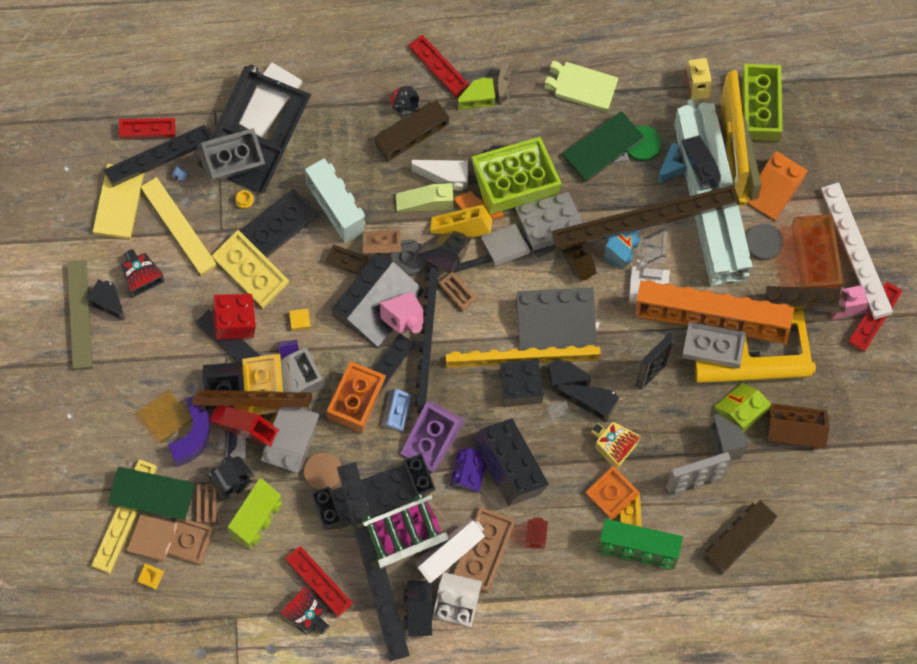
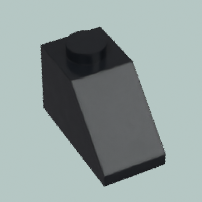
M98 279L87 298L89 305L123 321L125 316L116 288L114 287L115 285L110 281L105 280L103 282Z
M558 359L548 364V375L552 391H557L559 384L574 386L590 385L591 376L568 360L562 361Z

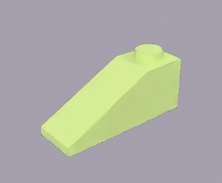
M452 183L432 184L396 193L397 212L453 210Z

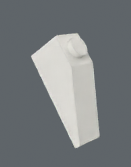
M412 160V172L438 184L452 183L453 190L455 191L467 189L468 161Z

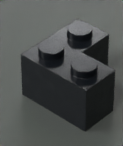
M428 580L408 581V588H404V611H408V616H404V628H408V636H432V582L429 583Z

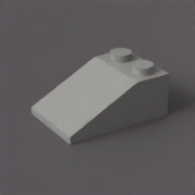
M280 407L273 424L279 431L271 447L265 446L261 461L299 473L304 467L320 414L301 407Z

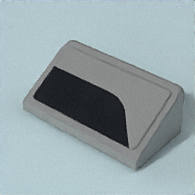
M227 432L226 457L229 455L232 458L239 456L245 462L247 438Z

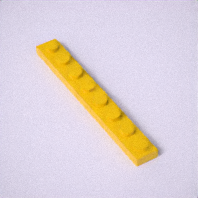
M587 345L584 348L567 346L564 349L548 347L545 350L528 348L525 351L509 349L504 352H499V350H490L484 353L470 351L463 354L451 352L446 354V368L500 366V363L539 359V364L551 363L558 359L562 361L568 360L569 362L599 361L601 353L600 347H595L594 345Z

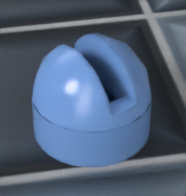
M176 165L172 175L174 179L178 177L177 181L181 182L187 178L189 172Z

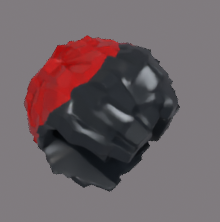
M404 85L403 87L396 88L390 97L393 109L402 115H409L419 107L420 97L412 86Z

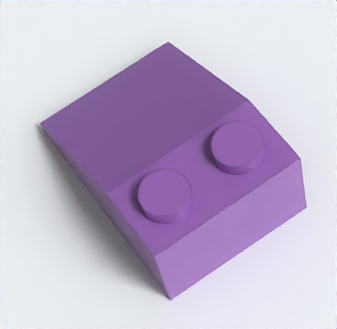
M434 401L426 402L400 454L410 458L422 453L427 468L435 472L457 438L466 419Z

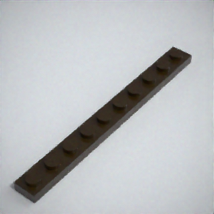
M731 185L551 231L556 251L736 206L739 205L740 201L735 186Z

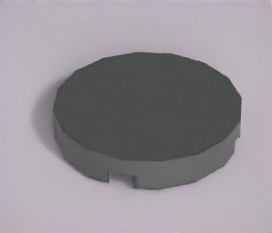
M770 224L754 226L749 230L746 237L749 253L759 260L774 259L781 252L784 245L781 232Z
M412 239L402 240L401 252H391L390 260L398 265L408 276H415L421 273L427 265V261L417 257L418 253L424 248V245Z

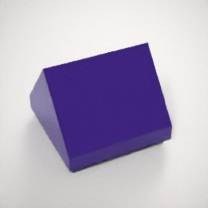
M297 339L278 342L281 360L299 351Z

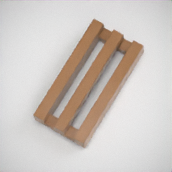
M453 272L438 282V286L462 312L467 307L469 308L473 302L477 301L475 295ZM452 278L470 299L467 300L449 279ZM444 283H446L454 291V293L464 302V304H462L459 301V299L448 289V287Z
M197 484V523L217 524V491L212 485L205 484L201 486V484ZM201 490H205L204 519H201ZM209 490H213L212 519H209Z

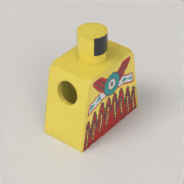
M707 59L689 60L684 70L690 99L709 98L711 88V76Z
M612 422L607 429L597 423L591 431L592 434L599 438L595 445L596 450L616 469L620 467L637 446L641 437L615 422Z

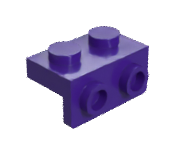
M470 447L461 449L455 457L456 464L451 473L450 486H460L477 493L480 491L486 464L479 451Z

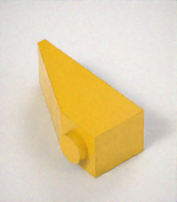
M479 205L432 217L430 231L437 234L456 231L463 233L466 237H477L491 233L492 218L485 206Z

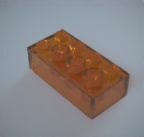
M832 214L794 217L791 227L801 287L842 288L844 283Z

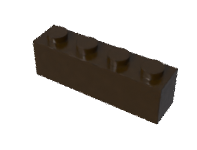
M437 100L433 103L429 102L418 112L409 114L405 120L394 123L387 131L379 132L375 137V146L385 160L389 162L448 126L449 116Z
M766 286L765 300L772 304H787L790 307H794V311L845 313L847 294L841 288Z
M761 500L756 505L752 503L745 510L747 514L743 518L739 516L732 523L734 527L730 531L726 529L719 536L720 541L716 545L712 543L705 550L707 554L704 559L721 575L775 522L777 515Z

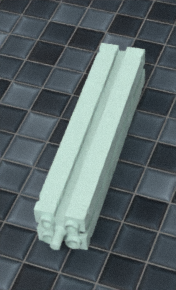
M689 99L687 101L688 105L677 109L674 128L677 132L676 137L682 163L687 166L685 176L689 194L692 196L731 186L733 181L718 117L715 113V104L705 102L699 104L698 108H696L695 100ZM700 135L715 159L721 174L719 186L702 191L699 188L681 142L684 139ZM738 205L696 215L695 220L710 287L725 285L726 282L738 283L748 281L749 273L752 270V262L749 259L750 254Z

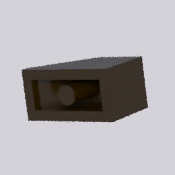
M578 245L562 250L570 269L580 281L588 280L597 274L592 254L584 246Z

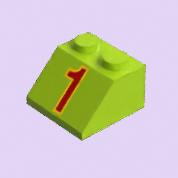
M741 383L715 405L714 409L723 418L742 428L744 433L769 411L771 403L757 389Z

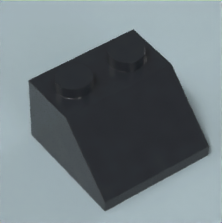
M456 231L433 237L418 253L417 257L451 273L465 257L471 239L463 233Z
M242 362L203 365L204 390L244 391ZM206 405V410L216 408V406Z

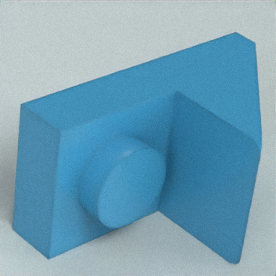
M672 142L660 170L658 182H664L685 173L687 166L677 162L680 156V152H678L679 144Z

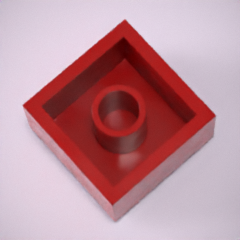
M252 294L214 295L212 312L215 340L254 338L256 322Z

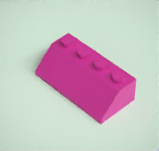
M425 501L435 530L441 534L437 518L428 502ZM415 505L408 508L418 537L422 541L428 539V531L418 506ZM398 512L391 515L401 544L405 548L411 546V538L401 513ZM381 519L374 522L384 552H387L388 555L394 553V546L384 520Z

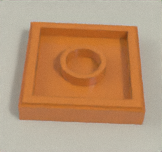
M614 466L585 492L611 520L641 494Z

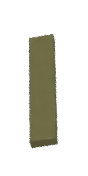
M87 261L67 262L73 370L93 369L90 307L87 299L89 296Z

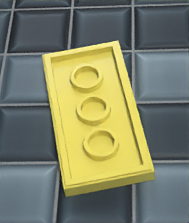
M107 164V168L113 166V164ZM145 173L112 187L105 175L93 229L94 235L131 240Z
M239 230L211 256L248 294H252L253 299L263 309L290 283Z

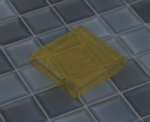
M169 390L138 412L139 417L161 444L193 421Z

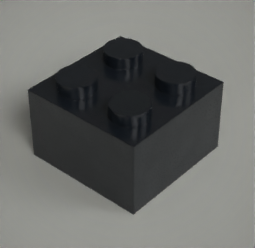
M539 359L500 363L499 372L504 407L541 404L543 402Z

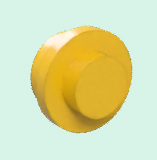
M247 190L238 192L235 196L236 205L243 209L251 207L254 203L253 194Z

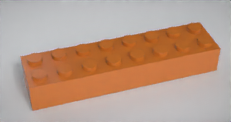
M641 280L636 300L635 317L688 326L689 322L746 332L745 337L787 344L794 307H790L787 304H772L766 300L755 301L748 297H733L725 293L716 294L709 290L699 291L691 287H676L670 283L659 284L652 280Z

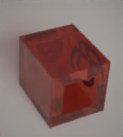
M538 517L528 519L525 547L545 549L548 521Z

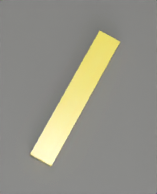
M156 177L141 186V190L200 276L217 267L215 261L158 178Z
M139 459L134 470L155 474L157 466ZM117 507L91 565L92 568L111 574L136 518L137 511Z

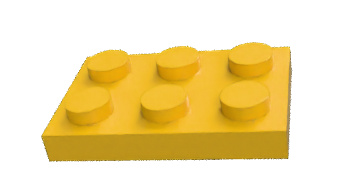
M280 354L242 359L245 391L283 392ZM254 406L253 413L259 416L276 414L280 407Z

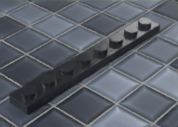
M431 264L430 270L427 269L426 281H429V287H425L424 298L428 299L427 305H423V316H426V322L422 324L421 334H424V341L420 340L419 352H423L422 359L418 358V370H421V376H417L416 388H419V395H415L414 406H418V413L422 412L427 401L438 280V267Z

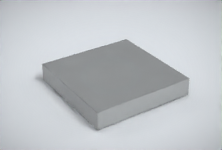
M516 224L481 236V241L495 266L530 253V248Z

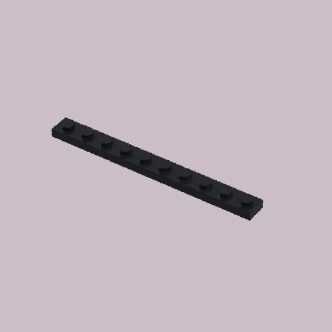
M353 462L336 467L389 659L394 661L408 657L410 654L386 568L384 566L379 569H372L370 562L377 560L375 557L377 553L366 526L356 527V524L362 522L361 518L371 515L357 463Z

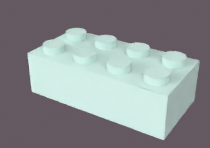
M324 158L305 169L306 184L344 243H347L364 232L365 215L360 207L357 208L354 204L355 199L350 192L347 193L344 189L345 184L343 180L335 175L336 171L331 163L328 164Z

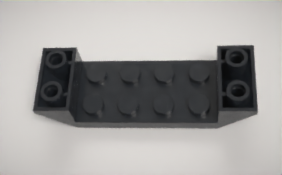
M422 453L404 459L401 466L361 480L370 514L373 517L413 502V497L424 493L426 497L436 490ZM328 486L311 492L324 530L343 529L352 526L342 487L330 490Z

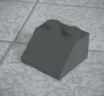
M715 414L709 428L716 455L728 452L731 458L730 461L741 459L746 451V446H748L746 434L743 435L742 428L719 414Z

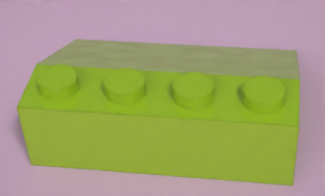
M541 137L471 157L482 199L489 215L558 195L560 191L561 180Z

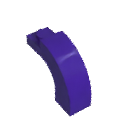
M193 396L186 398L193 419L191 431L183 439L169 443L176 467L187 464L197 458L205 449L210 437L207 411H202L201 405H193Z

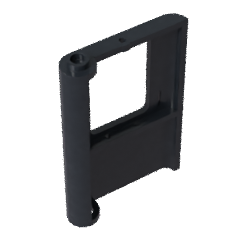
M249 64V66H244L209 140L244 131L238 126L258 85H264L290 96L291 99L272 139L266 140L257 136L265 165L260 169L226 178L257 192L265 193L311 94L265 76L259 72L258 67ZM199 159L197 165L203 169L201 160Z

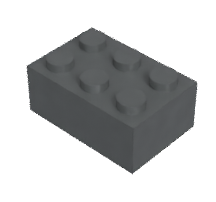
M254 128L201 142L197 146L208 183L260 169L265 165Z

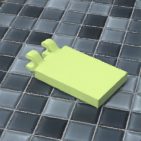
M552 61L550 73L557 74L558 78L556 81L554 78L547 76L545 89L556 91L555 97L608 112L618 77L569 62L562 66L559 62Z

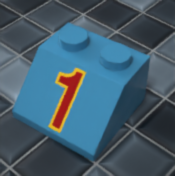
M639 230L610 237L605 248L603 261L622 269L625 268L626 264H630L634 256L631 252L633 248L638 247L641 239L638 237Z

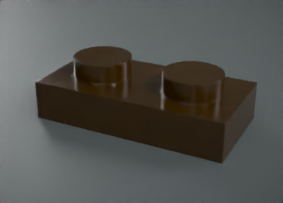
M335 244L332 245L326 259L327 264L356 275L362 272L368 262V257Z

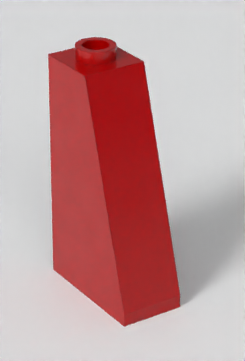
M216 406L209 422L222 430L271 447L279 431L278 428L258 414L228 406Z

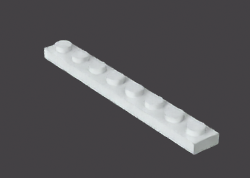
M835 183L822 187V196L859 285L864 288L868 306L874 320L892 315L893 310L840 184Z

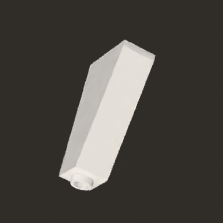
M470 518L448 535L449 540L435 545L414 561V563L428 582L431 583L485 537L482 533L484 528L478 520L474 522Z

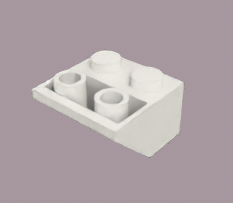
M443 572L433 618L472 627L482 581Z

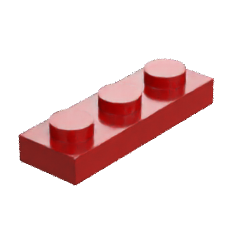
M175 117L119 119L120 139L176 137Z

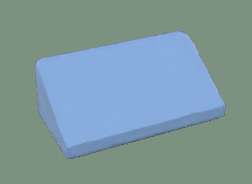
M398 389L390 390L380 426L403 431L412 395Z

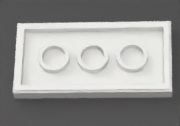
M271 63L263 73L265 76L297 89L302 85V80L274 63ZM258 85L239 126L245 130L254 128L256 136L262 138L291 97L264 85Z

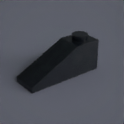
M700 135L682 140V145L700 190L719 186L721 174L715 159Z
M559 384L556 392L557 395L607 422L619 401V397L614 391L600 387Z

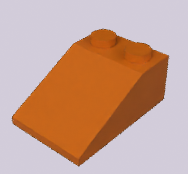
M776 151L759 175L762 184L759 198L751 200L750 197V201L747 204L776 221L804 181L808 170Z
M350 361L327 409V420L363 434L386 375Z

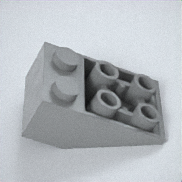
M307 347L281 360L283 392L313 393L324 388L323 379Z

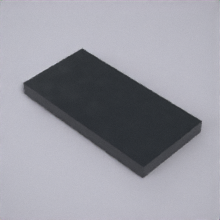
M293 188L240 232L268 258L319 216Z
M670 333L642 359L635 385L640 390L667 366L674 342V337Z

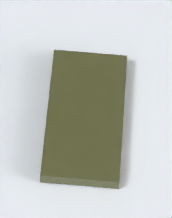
M744 116L743 123L749 165L747 185L751 200H756L759 198L762 184L747 121Z

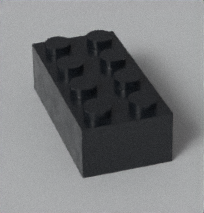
M513 418L481 428L472 439L508 506L536 497L548 487V481Z

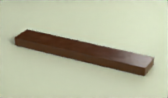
M198 390L193 398V405L308 408L312 400V393Z

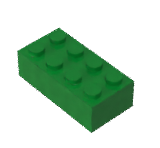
M605 519L597 552H601V555L606 557L614 555L624 561L630 562L635 560L640 561V564L645 566L653 564L659 566L660 569L671 570L675 569L678 562L683 536Z

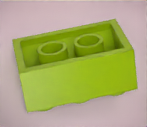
M259 478L228 526L230 538L250 550L253 545H258L262 538V531L269 528L272 523L271 518L273 514L278 513L283 505L281 495L263 479Z

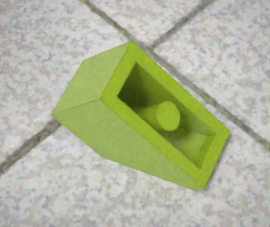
M479 78L474 80L458 98V110L495 106L493 79Z

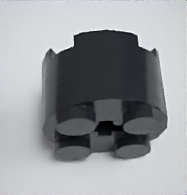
M229 455L221 461V466L207 474L209 482L224 500L230 499L229 495L234 492L237 494L241 493L252 482L250 477L255 476L239 456L232 458Z

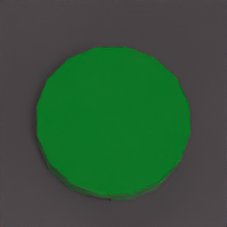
M637 126L636 128L643 134L645 139L629 150L627 154L634 160H652L659 154L661 149L659 133L648 126Z

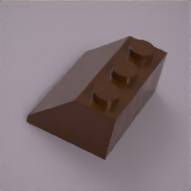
M771 403L768 411L767 441L776 444L789 443L793 446L805 445L814 449L826 448L830 428L827 410Z

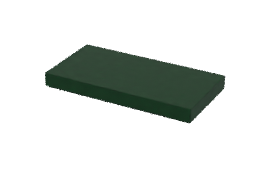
M620 111L565 151L563 157L582 179L587 182L645 138L628 117Z
M118 466L108 505L185 522L195 483Z

